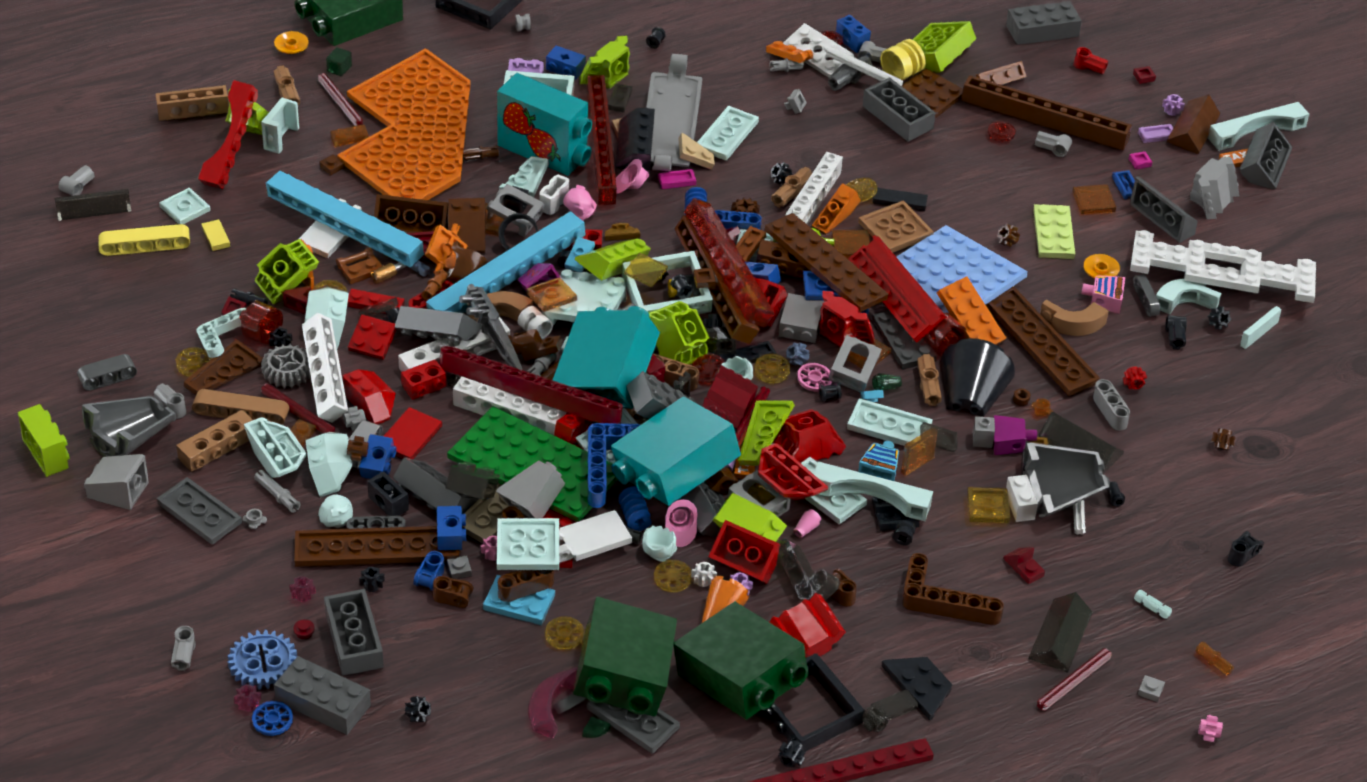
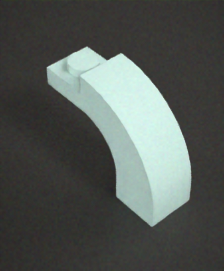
M1177 279L1163 285L1157 292L1156 297L1160 305V311L1171 314L1177 305L1185 302L1196 303L1209 309H1217L1221 293L1207 288L1206 284Z

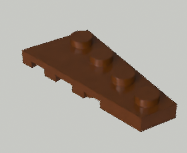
M236 339L224 349L220 356L212 358L184 381V387L195 395L200 389L213 390L260 367L263 358Z

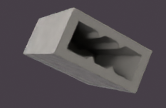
M788 293L780 321L779 337L815 343L819 331V323L821 322L820 308L824 300H805V296Z

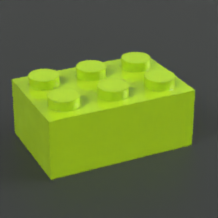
M38 404L18 412L22 439L46 477L68 469L67 460L70 459V456L65 448L67 446L66 438L63 434H59L58 426L55 422L52 423L48 410L44 411L42 406Z

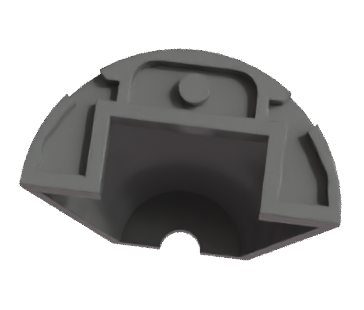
M153 396L82 405L85 429L89 428L92 435L90 441L103 457L129 455L168 424L176 420V413L168 407L164 408L163 404Z
M1026 443L1023 453V463L1026 462L1023 475L1028 476L1038 502L1036 513H1039V517L1052 515L1110 487L1109 478L1102 473L1104 471V462L1100 459L1099 452Z

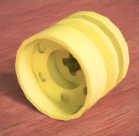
M905 39L895 46L884 50L880 57L883 71L903 81L922 71L926 64L923 50L919 44L911 39Z

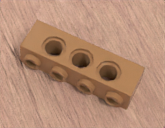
M226 85L156 93L159 121L228 113L229 109Z
M243 410L177 444L178 459L191 472L203 467L207 463L248 442L249 438L244 424L253 421V419Z

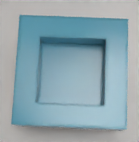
M883 390L861 391V399H867L870 402H878V398H884Z

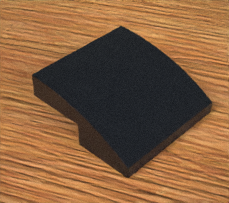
M872 497V505L880 531L896 530V524L901 520L910 521L916 528L919 527V520L906 517L899 509L883 499Z

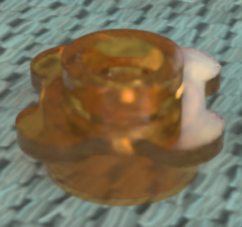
M1040 398L1031 404L1036 416L1051 415L1053 413V410L1050 409L1051 404L1047 399Z

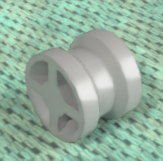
M529 14L524 16L515 15L517 31L522 29L531 30Z

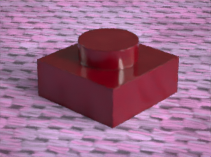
M1150 66L1134 68L1133 75L1139 84L1154 82L1156 79V75Z
M228 296L221 314L225 315L234 310L246 308L247 305L245 302Z

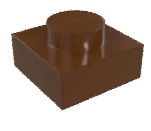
M334 154L319 162L320 168L330 176L345 168L344 162Z
M712 268L694 269L693 276L697 288L715 287L716 281Z

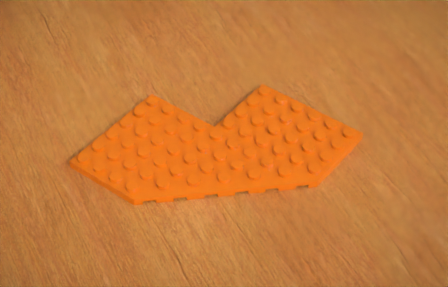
M425 48L348 90V98L387 127L339 153L337 158L344 162V166L382 195L429 200L461 181L470 80Z

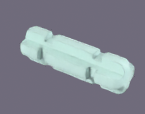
M1143 590L1136 592L1134 599L1140 604L1143 602L1145 607L1156 614L1159 612V615L1164 619L1171 615L1172 609L1167 605L1163 606L1162 602L1151 595L1147 596V593Z

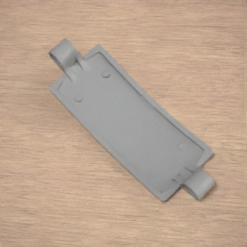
M672 53L669 73L653 72L651 74L646 108L655 109L651 155L652 170L670 172L671 166L689 167L690 165L689 161L680 158L679 136L681 133H684L693 140L695 138L702 77L686 75L688 55Z

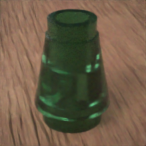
M878 373L872 378L874 390L886 391L901 387L902 385L901 377L896 375Z

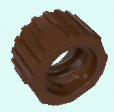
M1023 388L1014 391V403L1020 406L1028 405L1031 393Z

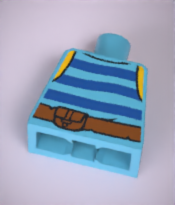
M884 441L883 445L873 443L860 460L858 472L895 481L899 450L894 448V444L891 441Z

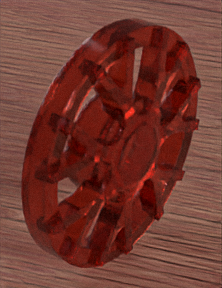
M705 354L698 357L692 363L694 367L696 365L701 366V368H697L699 372H702L698 383L713 384L716 377L715 373L720 369L716 365L725 363V361L715 354Z

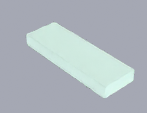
M1277 306L1245 330L1240 346L1245 349L1275 326L1279 321L1282 309Z

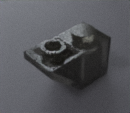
M726 327L705 328L709 339L706 341L708 352L716 355L736 354V340L731 338Z

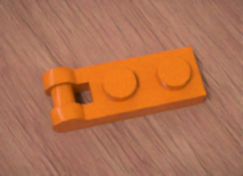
M774 41L766 46L767 53L787 58L797 63L813 58L811 50L803 51L797 49L796 46L784 45L781 41Z

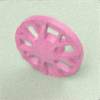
M808 363L801 366L798 370V382L806 390L819 392V384L824 386L832 384L830 380H822L829 378L830 370L821 364Z

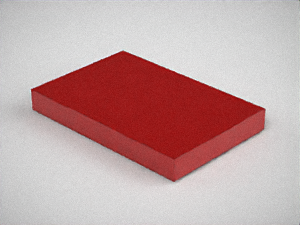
M409 407L384 437L393 438L394 446L397 448L395 456L402 459L404 457L414 459L442 427V421Z

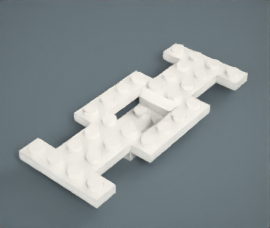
M1145 230L1136 231L1130 271L1148 274L1150 266L1184 271L1185 281L1253 293L1259 292L1260 285L1295 291V300L1314 303L1316 262L1310 259H1298L1296 267L1290 264L1281 265L1272 261H1261L1262 252L1254 249L1245 250L1236 246H1222L1219 243H1205L1201 240H1190L1188 248H1185L1181 245L1173 246L1167 245L1164 242H1153L1154 233ZM1205 258L1241 264V269L1219 267L1215 264L1208 265L1205 264Z

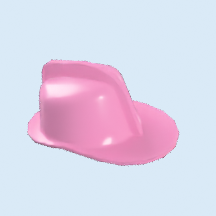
M640 159L633 160L615 178L611 187L614 194L622 193L627 188L638 189L649 177V173L642 168Z
M689 500L675 501L666 512L665 528L667 527L670 532H674L677 547L689 545L696 535L697 509Z

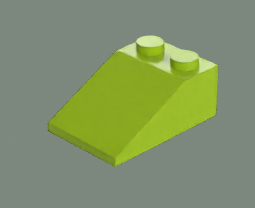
M735 493L730 494L713 518V521L720 528L724 521L727 520L775 542L787 526L773 512Z

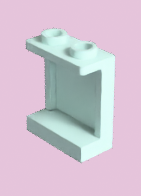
M281 98L261 123L265 150L280 154L283 150L282 136L288 129L298 131L297 102Z

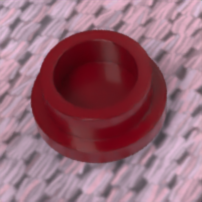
M302 619L294 624L293 629L298 638L308 639L314 633L315 626L312 621Z

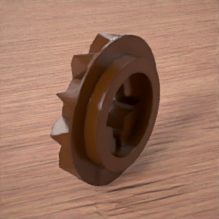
M743 197L742 200L736 199V202H732L731 211L759 214L760 205H757V201H752L751 198L745 199Z

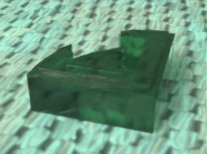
M591 717L582 731V737L597 738L603 736L611 729V724Z

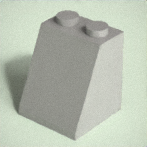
M145 455L103 457L99 464L95 465L91 476L85 480L84 488L86 489L87 498L131 510L149 483Z
M538 460L500 486L496 492L508 506L517 507L527 517L543 518L565 485V482L561 478L562 474L556 471L557 468L550 462L543 463Z

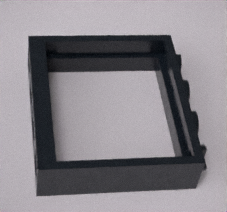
M435 0V5L439 9L491 30L523 0H502L491 11L464 0Z
M817 653L806 658L808 675L813 674L846 715L802 737L775 703L768 709L763 710L765 716L775 723L777 731L780 734L783 733L788 742L794 740L801 743L805 752L862 724L865 709Z

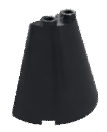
M962 339L954 345L950 344L944 350L940 360L946 409L959 412L961 409H968L971 414L984 417L1015 376V366L1011 357H1007L1003 353L1004 350L998 345L982 339Z

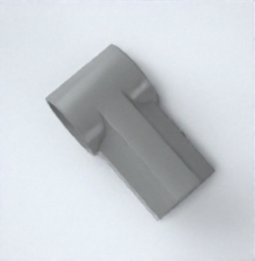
M865 41L859 50L858 59L866 55L870 58V61L881 63L880 57L886 48L877 47L873 42Z
M1041 131L1038 132L1035 140L1036 146L1052 150L1058 157H1064L1072 144V139L1068 135L1055 136Z
M89 166L81 167L72 176L62 177L59 182V190L73 197H78L83 190V186L95 177L94 172Z
M163 383L158 385L154 391V397L165 408L168 407L174 411L176 419L183 418L186 415L184 396L181 393H176L168 385Z
M181 626L175 631L171 666L180 671L190 668L192 653L196 647L194 631L189 626Z

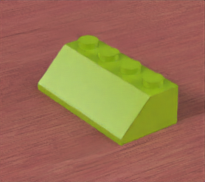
M636 238L617 242L578 255L574 260L602 281L622 274L623 263L646 259L651 248L643 240Z

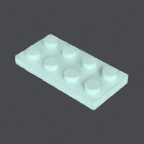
M728 106L697 143L712 152L715 157L727 161L758 124L759 117Z
M859 398L848 421L847 429L921 450L933 419Z
M809 457L801 464L814 473L818 462ZM844 493L832 496L817 494L805 498L839 525L867 505V499L859 493Z

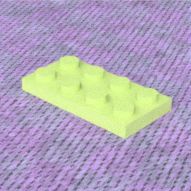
M1034 204L1033 212L1038 258L1074 259L1075 247L1070 206Z

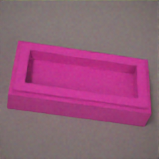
M693 169L658 173L661 189L696 185Z

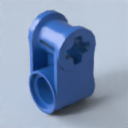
M431 551L426 555L420 568L415 573L413 581L415 586L422 585L433 591L434 579L442 576L445 571L442 553Z

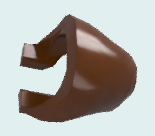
M458 241L454 242L451 247L456 254L455 266L453 269L444 270L448 275L447 280L453 284L487 264V260L483 255L460 247L461 243Z

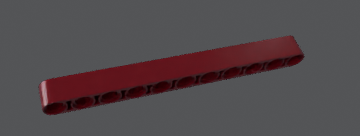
M446 346L440 349L439 365L444 371L597 423L621 424L623 406L618 402L455 347Z

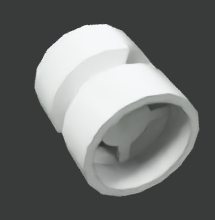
M534 306L525 308L518 317V324L525 331L537 329L542 340L550 334L553 328V322Z

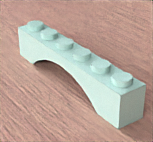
M1299 102L1213 124L1210 127L1208 139L1220 151L1234 147L1235 143L1242 136L1272 122L1275 123L1278 129L1294 131L1305 128L1309 113Z
M822 462L817 463L813 473L828 486V490L819 493L822 495L832 496L844 493L871 495L892 504L906 517L926 521L931 507L933 491Z

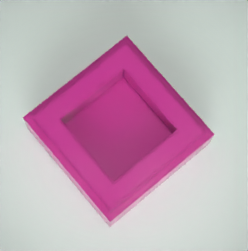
M1146 151L1129 155V160L1136 170L1152 167V161Z

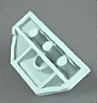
M330 287L309 291L304 322L316 313L330 318L338 349L345 323L349 293Z
M263 417L244 424L252 449L271 478L280 477L297 470L307 456L305 450L288 427L267 421Z
M327 432L306 440L309 469L320 497L338 492L352 467L351 455H347L349 441L347 434Z

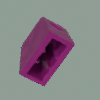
M994 415V455L1023 452L1026 441H1037V430L1025 429V420L1023 418Z

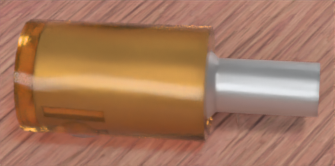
M400 262L395 265L392 263L386 264L372 271L371 277L376 284H379L396 276L397 271L406 267V265Z

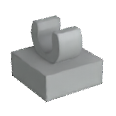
M796 89L787 98L789 102H785L784 105L787 109H793L796 114L802 112L807 102L800 89Z

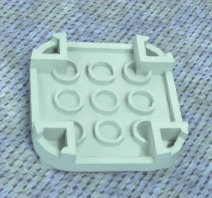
M563 270L560 275L561 279L549 288L542 299L541 310L542 314L553 322V325H555L557 320L574 322L578 311H595L597 307L617 310L621 302H626L627 299L625 279L622 277H610L601 281L595 275L587 272Z

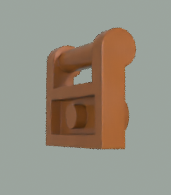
M371 247L349 257L336 259L338 268L350 285L374 277V273L384 269L375 257ZM367 258V260H364V261L358 262V263H356V264L347 266L348 264H351V263H354V262H357V261H359V260H362V259Z

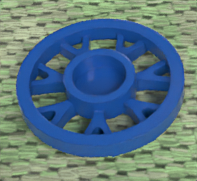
M269 701L259 705L252 715L254 728L259 733L268 736L284 733L293 722L292 710L288 705L279 701ZM274 706V709L267 710V707ZM281 708L286 710L282 714L279 712ZM261 712L264 714V717L257 716V714ZM282 718H289L288 721H281ZM264 722L265 724L258 726L257 723ZM281 725V726H283V727L280 728V729H277L276 726ZM269 726L272 727V730H266V728Z

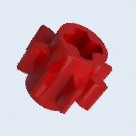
M1130 367L1124 372L1125 377L1122 379L1129 389L1138 390L1146 384L1144 379H1147L1145 371H1142L1141 367Z

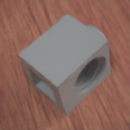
M975 417L973 447L992 448L995 434L994 418Z

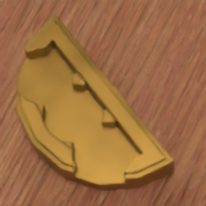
M628 223L613 224L610 229L605 231V241L641 238L639 229L629 226Z

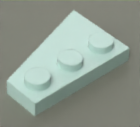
M531 156L519 167V171L515 175L512 174L508 178L509 181L506 184L529 190V195L534 197L548 167V159ZM501 184L499 190L503 189L506 184Z

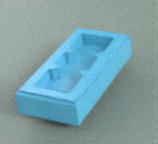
M577 237L565 262V268L583 272L584 267L574 259L578 255L593 251L595 242Z

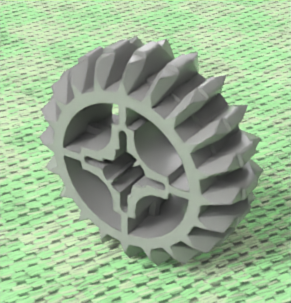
M291 343L289 346L282 344V347L275 346L274 350L269 349L268 353L264 354L261 362V370L265 381H268L270 385L275 384L276 388L279 386H283L284 389L286 386L293 388L294 385L300 387V383H306V380L310 379L311 376L305 348H299L298 345L293 347Z

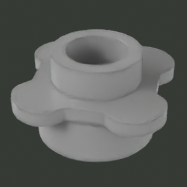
M250 509L243 516V522H247L249 528L256 529L261 524H265L267 518L262 515L261 510Z

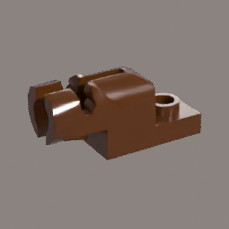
M537 329L514 333V337L508 335L516 354H522L525 361L559 352L562 345L560 335L555 337L549 336L542 340Z

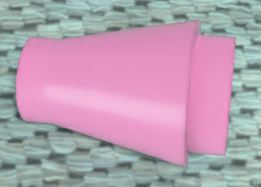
M812 509L805 511L793 530L794 534L799 538H803L804 535L820 525V515Z

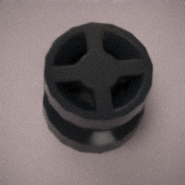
M907 520L898 521L893 534L894 541L900 545L911 544L916 530L915 525Z

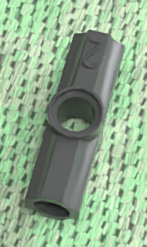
M865 55L859 58V60L872 66L868 56ZM843 64L839 72L828 78V84L831 89L836 91L849 82L853 84L858 82L863 73Z

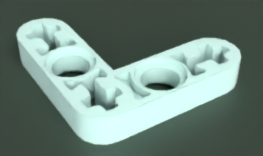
M240 308L197 328L198 336L210 358L218 357L224 352L223 345L218 337L219 335L250 321L251 317L248 309Z

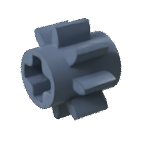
M794 342L793 345L788 347L786 358L790 359V364L802 366L803 363L808 361L810 351L805 349L807 345Z

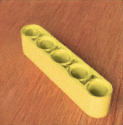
M179 224L105 231L100 233L98 237L99 252L102 255L111 256L184 249L190 245L189 228L186 225Z

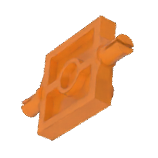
M453 224L451 231L442 225H438L435 228L425 256L437 265L433 272L434 275L438 270L444 269L447 271L454 268L456 254L451 248L454 242L458 241L461 243L460 247L467 249L468 245L457 236L460 229L458 224Z

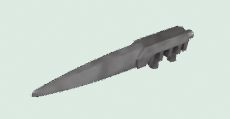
M469 284L466 294L459 297L460 303H467L468 306H471V308H467V315H474L475 318H479L477 322L484 324L482 329L488 334L506 363L511 367L522 370L514 347L499 320V314L482 287H475L474 284Z

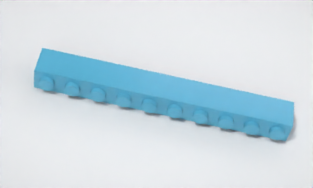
M279 171L266 182L269 197L408 267H411L424 255L423 241L289 174Z
M570 211L426 301L427 309L457 313L466 312L467 308H471V306H468L467 303H460L459 297L466 294L469 284H474L475 287H482L486 294L499 291L521 277L535 264L543 263L569 247L571 243L577 240V237L583 238L586 236L585 222Z

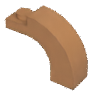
M499 291L487 294L499 316L509 317L517 322L520 313L525 308L533 306V300L519 293ZM468 315V317L475 320L476 322L479 319L475 318L474 315Z
M1045 300L1042 303L1040 314L1046 321L1052 323L1051 326L1058 333L1070 336H1083L1092 334L1106 325L1109 310L1093 302L1086 309L1073 312L1064 310Z

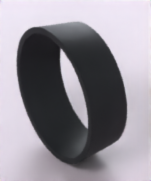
M515 213L502 221L499 227V240L507 250L511 248L505 242L504 233L506 227L512 221L517 219L528 220L534 225L536 233L538 232L537 224L530 216L523 213Z

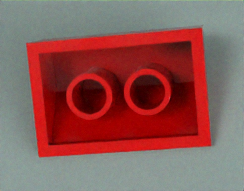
M725 520L708 557L768 584L777 564L780 544Z

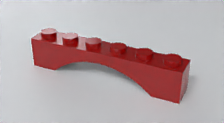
M233 80L228 93L232 113L229 133L220 149L203 163L198 180L204 185L223 189L224 185L228 183L229 171L234 166V157L241 146L240 140L246 132V124L252 115L253 104L258 99V90L253 85Z

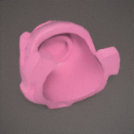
M576 185V188L570 189L563 199L564 205L582 221L595 213L597 204L589 192L585 190V187L581 185Z

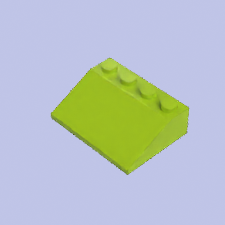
M964 21L930 23L912 40L919 44L924 52L926 62L924 69L939 73L948 64L952 63L957 56L961 55L966 48L970 47L971 43L976 40L971 22Z

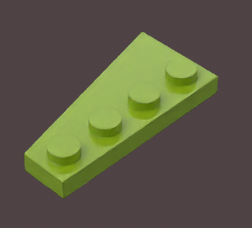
M756 401L742 445L741 456L738 458L740 465H759L761 449L772 444L795 406L793 401Z

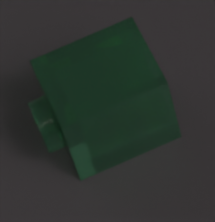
M336 47L326 58L327 72L342 77L352 66V52Z

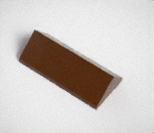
M1209 94L1188 101L1166 142L1199 155L1208 138L1211 125L1215 124L1220 116V112Z
M377 194L374 217L405 233L435 231L438 225H442L447 229L448 203Z

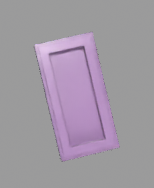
M1171 124L1138 128V134L1143 143L1165 141L1168 139L1173 127Z

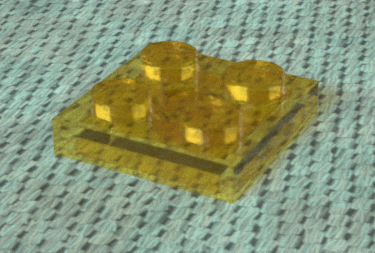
M968 487L967 498L970 522H1010L1007 488Z

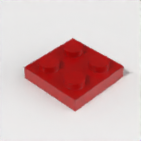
M361 314L348 349L384 360L397 330L395 323Z

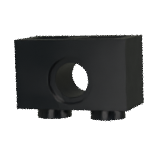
M384 471L367 481L368 497L388 516H400L409 510L408 493Z

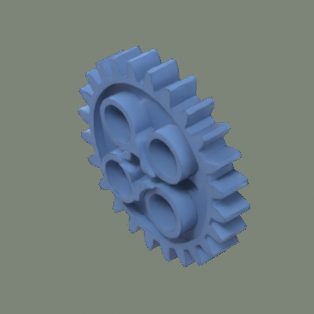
M256 630V635L253 636L251 633H248L247 639L242 636L240 637L241 643L234 642L235 648H230V654H228V667L231 671V676L235 675V681L241 680L243 686L249 683V688L257 685L260 690L262 685H265L269 689L270 684H275L297 658V650H295L294 643L290 644V638L284 639L283 634L276 636V631H273L270 635L267 630L260 634ZM259 646H262L264 660L266 663L267 670L266 673H264L262 669Z

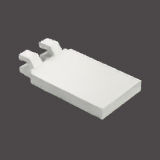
M358 205L353 206L356 209L362 210ZM316 220L299 239H302L307 245L309 244L314 253L329 258L348 236Z
M615 510L561 527L559 530V562L570 560L573 557L576 561L630 544L632 543V536Z

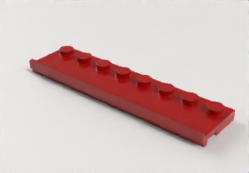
M874 235L872 237L874 240L867 246L863 245L848 260L888 293V299L883 301V303L917 343L944 318L947 319L948 317L879 236L876 237Z

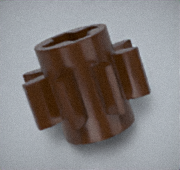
M1009 224L1001 227L997 235L1001 239L999 243L1009 247L1018 243L1019 236L1021 235L1017 232L1018 228Z
M1218 428L1217 433L1213 432L1211 442L1215 443L1214 447L1222 450H1229L1230 446L1234 447L1236 437L1232 436L1233 431Z
M355 436L354 440L348 441L347 455H351V460L361 461V457H367L369 443L364 442V437Z

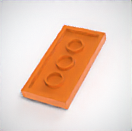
M967 276L937 292V295L965 339H982L996 345L1006 339V336Z

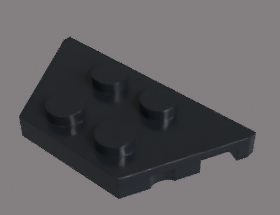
M928 657L887 659L882 661V668L929 720H932L937 709L943 704L944 698L951 692L952 683Z

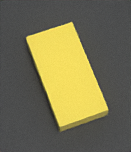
M219 219L202 223L203 232L212 251L230 247V241Z

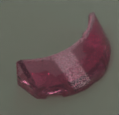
M578 666L548 677L532 694L529 703V717L533 731L553 739L558 731V726L555 724L551 704L563 687L574 690Z

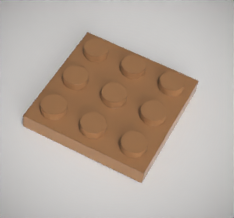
M904 200L861 216L858 222L871 237L874 235L876 237L879 236L893 253L917 244L934 234L932 229Z

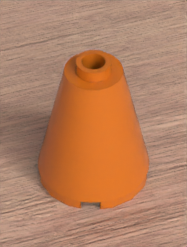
M715 576L710 583L702 623L734 601L744 606L749 599V595L747 596L748 590L734 579L730 578L729 581L723 580L724 576Z

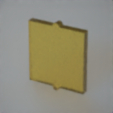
M639 253L633 261H630V265L624 271V274L652 288L659 279H662V275L668 269V266Z

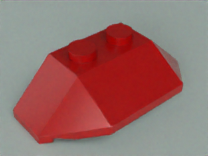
M357 369L342 374L346 398L354 406H357L358 410L363 409L365 417L371 423L378 425L390 420L396 393L374 371Z
M777 443L761 449L758 476L783 497L799 500L828 490V486Z

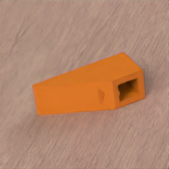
M842 183L814 221L812 227L828 234L851 215L861 200L857 191Z

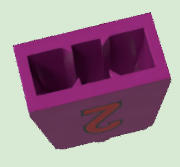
M537 263L519 277L518 281L527 294L536 300L557 283L561 277L551 263Z

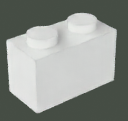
M1028 476L1008 477L1005 494L1015 521L1035 520L1038 502Z

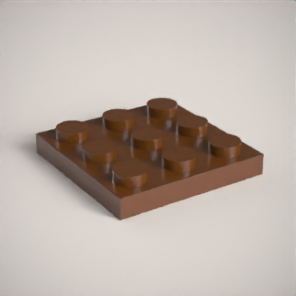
M924 69L902 86L936 112L935 118L961 100L963 94L961 87L928 69Z

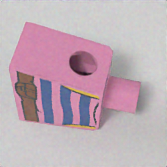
M1096 276L1094 285L1083 284L1081 294L1092 296L1091 304L1095 302L1110 312L1120 314L1125 277Z

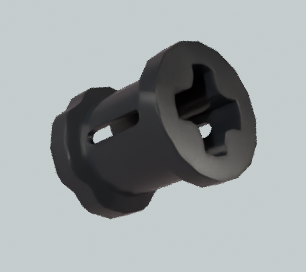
M654 27L651 31L652 34L646 38V43L649 47L655 49L660 46V41L666 37V34L661 27Z
M678 274L671 279L670 284L672 288L677 290L679 298L685 299L691 296L693 287L687 283V279L683 274Z
M839 382L827 386L819 385V396L822 402L831 398L841 399L842 393Z

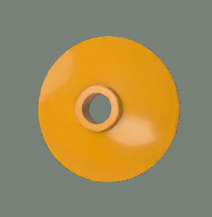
M284 32L275 38L274 45L282 53L295 54L307 48L308 38L300 32Z
M1105 254L1091 255L1085 259L1083 265L1085 272L1093 278L1096 276H1117L1120 271V265L1117 260Z

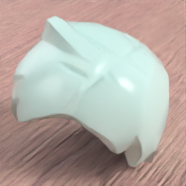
M735 356L732 359L728 358L727 362L721 364L750 381L753 378V366L746 358Z
M338 494L327 497L318 512L320 522L324 523L326 527H335L337 529L344 527L353 516V507L350 500Z
M653 525L644 532L642 539L643 550L650 557L666 562V559L673 556V553L677 550L676 536L667 527L663 529L662 526L655 527Z

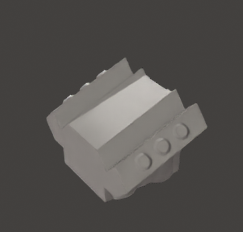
M1222 157L1218 161L1211 158L1196 173L1193 180L1190 200L1203 208L1207 219H1217L1216 213H1223V209L1230 202H1234L1233 197L1240 196L1237 175L1235 173L1236 169L1231 157Z

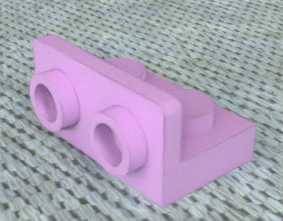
M521 58L509 59L508 71L543 73L544 63L536 59L531 61Z

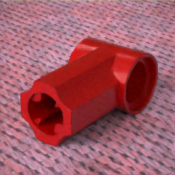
M1079 47L1073 64L1078 69L1088 68L1104 74L1109 61L1091 54V50L1086 47Z

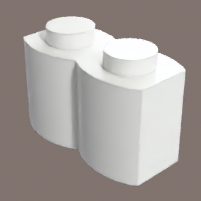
M558 174L550 180L549 185L541 189L540 201L544 203V213L552 215L563 204L564 196L569 192L568 178Z

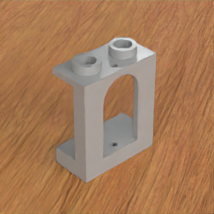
M506 184L503 189L497 192L494 201L491 200L487 206L488 219L493 214L505 219L516 212L501 205L505 195L513 196L532 206L527 215L536 223L543 214L544 203ZM517 219L511 222L519 226L518 234L523 237L534 226L525 219Z
M846 335L831 368L828 380L839 382V384L858 392L865 391L882 349ZM850 351L867 357L860 374L843 367Z
M758 470L748 474L743 480L734 483L729 488L728 497L731 493H735L773 512L777 517L787 512L790 508V499L780 495L759 477ZM759 484L776 497L764 506L747 493Z

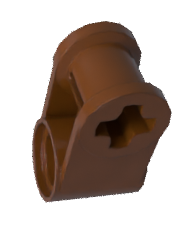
M837 568L828 577L820 578L822 589L840 605L847 607L855 603L857 585L842 570Z
M439 576L433 581V599L438 603L465 608L468 606V597L473 592L474 587L465 580Z

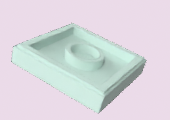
M187 188L159 202L160 208L178 224H185L211 211L210 205L191 188Z

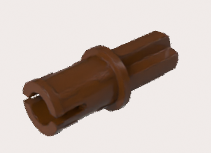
M497 145L490 147L479 146V148L463 150L465 160L478 158L483 160L487 157L499 156Z

